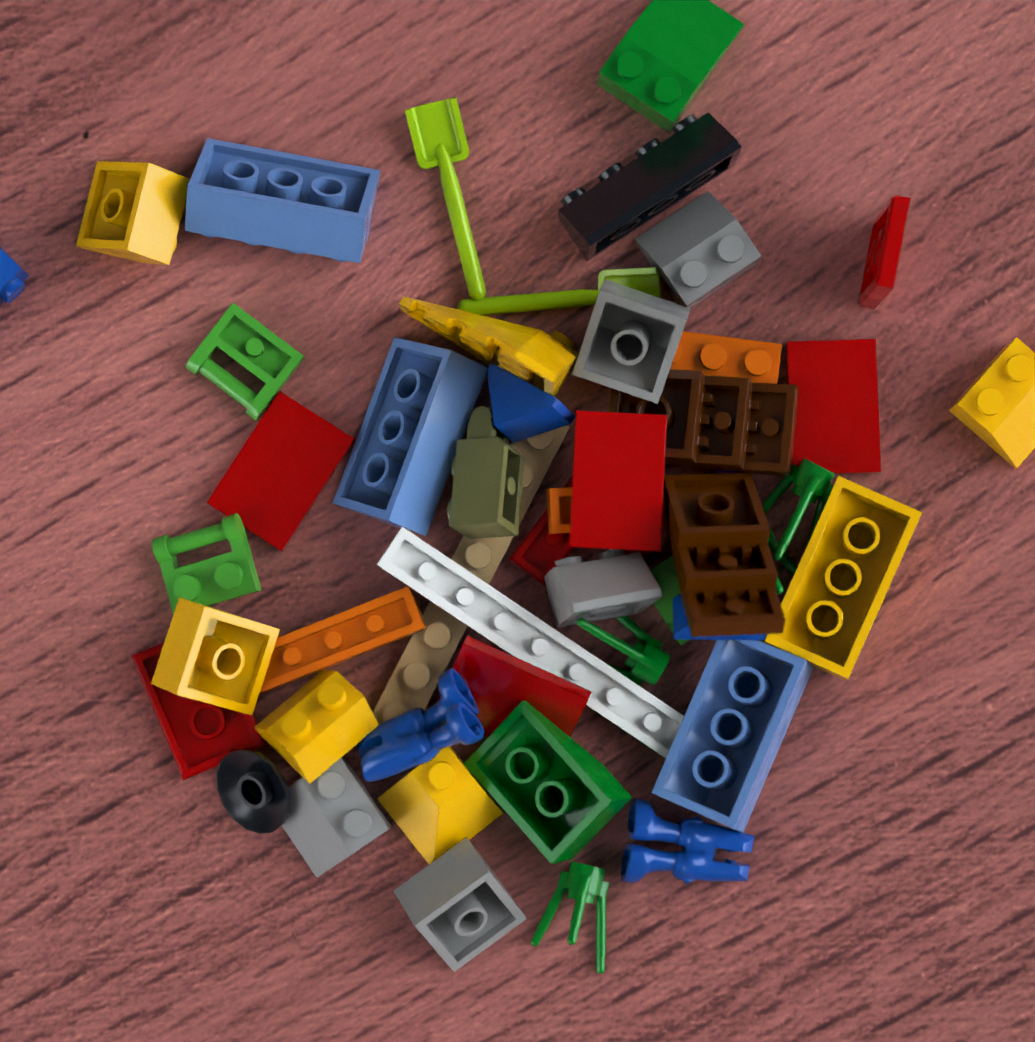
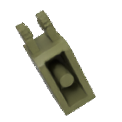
M483 405L481 407L477 406L470 414L467 439L457 440L456 456L452 459L451 463L453 488L452 498L447 506L449 526L469 539L518 536L525 458L509 445V439L494 426L492 409Z

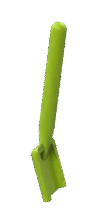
M452 97L405 109L418 165L423 169L439 166L441 185L469 295L474 300L483 299L486 295V287L459 180L452 165L454 162L465 160L469 155V147L457 98Z
M658 267L605 269L598 274V290L577 289L484 297L480 300L470 298L459 301L457 309L479 315L584 307L596 303L599 291L605 280L662 298L660 272Z

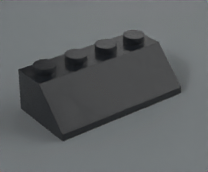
M706 113L698 119L692 114L677 123L672 128L675 134L660 143L655 138L635 152L638 158L625 167L619 162L602 172L598 176L601 181L599 184L588 191L584 187H579L561 200L563 207L558 211V219L586 261H589L733 167L742 148L737 139L710 113Z

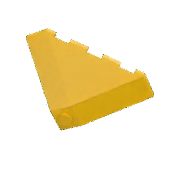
M403 296L399 303L401 311L488 366L493 363L554 397L573 370L579 355L578 352L573 350L576 343L556 330L549 335L540 329Z

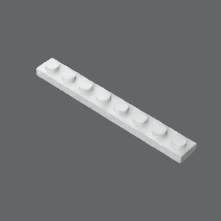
M404 527L400 528L376 564L377 566L510 655L592 691L586 706L666 759L684 718L682 714Z

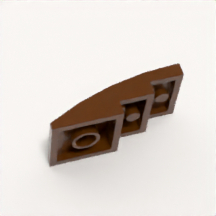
M670 369L658 404L615 389L611 390L609 412L667 415L665 464L740 473L751 472L752 474L791 476L799 388L797 385L752 383L750 378L705 376L702 371Z
M751 472L664 475L663 493L670 541L691 636L707 637L783 633L786 619L775 589L778 573L768 546L770 528Z

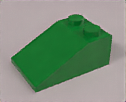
M652 0L624 35L599 71L597 85L670 134L672 128L679 122L745 24L709 0Z
M526 700L521 701L464 763L551 864L573 859L632 798L600 761Z

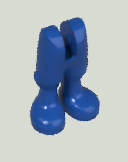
M451 668L439 676L438 687L441 699L427 710L414 708L379 724L357 744L358 753L362 758L363 777L366 781L372 782L391 777L431 761L443 748L460 743L471 745L483 738V726L476 716L479 713L476 701L466 682L455 669Z
M640 798L632 800L627 826L630 839L675 843L683 847V850L668 852L651 849L639 844L627 843L621 862V881L636 883L645 874L655 871H671L676 879L686 884L694 882V880L716 882L748 881L750 865L727 858L725 860L715 859L716 848L727 849V852H752L754 835L728 827L705 823L697 816L682 819L679 824L672 823L657 816L649 801Z

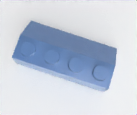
M207 138L187 186L185 231L200 233L206 237H221L243 241L249 245H264L286 249L297 254L307 253L329 257L340 262L361 263L368 240L381 170Z
M394 337L333 504L398 528L404 527L410 532L426 536L451 472L452 459L456 456L457 440L462 439L466 432L470 414L481 391L488 368L449 349Z
M717 640L651 793L732 829L744 832L814 666L803 658L759 640Z

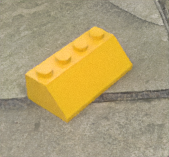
M838 476L781 603L786 619L783 633L767 634L764 642L807 660L817 669L844 681L848 680L922 512Z

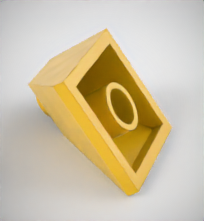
M451 746L441 749L440 753L431 761L418 765L377 798L428 864H431L466 837L469 840L503 814L499 806L465 766Z

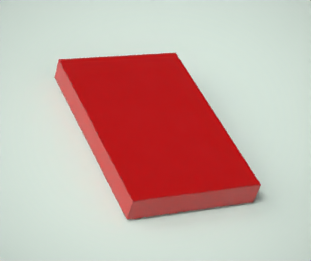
M894 195L873 221L858 299L860 307L875 309L894 289L911 198Z
M876 339L787 341L785 343L787 384L797 385L799 388L792 464L799 467L803 458H806L836 475L880 473L881 451Z
M279 391L208 499L207 504L226 516L235 513L239 514L244 528L283 552L355 442V439Z
M576 410L569 547L661 551L667 415Z
M468 635L453 666V669L466 682L476 701L479 710L476 716L483 726L484 735L487 737L494 732L521 701L525 700L571 737L592 692Z
M164 642L131 656L183 780L219 766L221 760L233 750L244 748L256 750L268 745L266 740L254 728L258 724L254 712L253 715L244 714L179 696L151 684Z

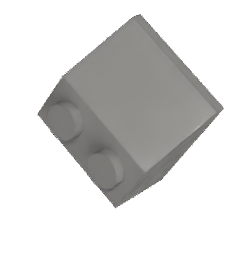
M709 191L634 239L652 267H658L660 280L674 301L688 308H693L755 267L762 257L738 220Z
M605 280L599 291L572 375L658 404L691 308Z
M608 550L598 554L599 560L583 562L581 556L557 560L555 562L556 567L552 568L544 576L555 629L577 625L579 618L594 622L638 614L662 597L661 588L640 552L626 555L625 550Z
M344 755L311 784L302 777L288 787L291 809L282 827L316 878L392 827Z
M467 837L393 891L413 925L454 972L527 919L488 863Z

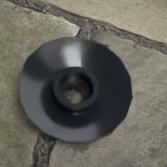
M251 749L233 750L221 760L216 773L217 790L225 809L237 823L247 830L259 834L277 830L286 822L291 809L290 792L282 773L270 759L262 753Z

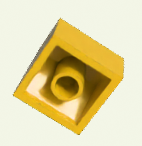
M97 161L76 247L141 263L170 265L172 254L177 246V233L182 213L186 208L187 186L190 179L146 162Z
M1017 337L1003 347L949 409L954 416L1015 469L1019 467L1035 448V353Z
M179 597L151 684L179 696L253 715L280 629Z
M322 670L254 728L311 784L379 724L365 697L336 670Z

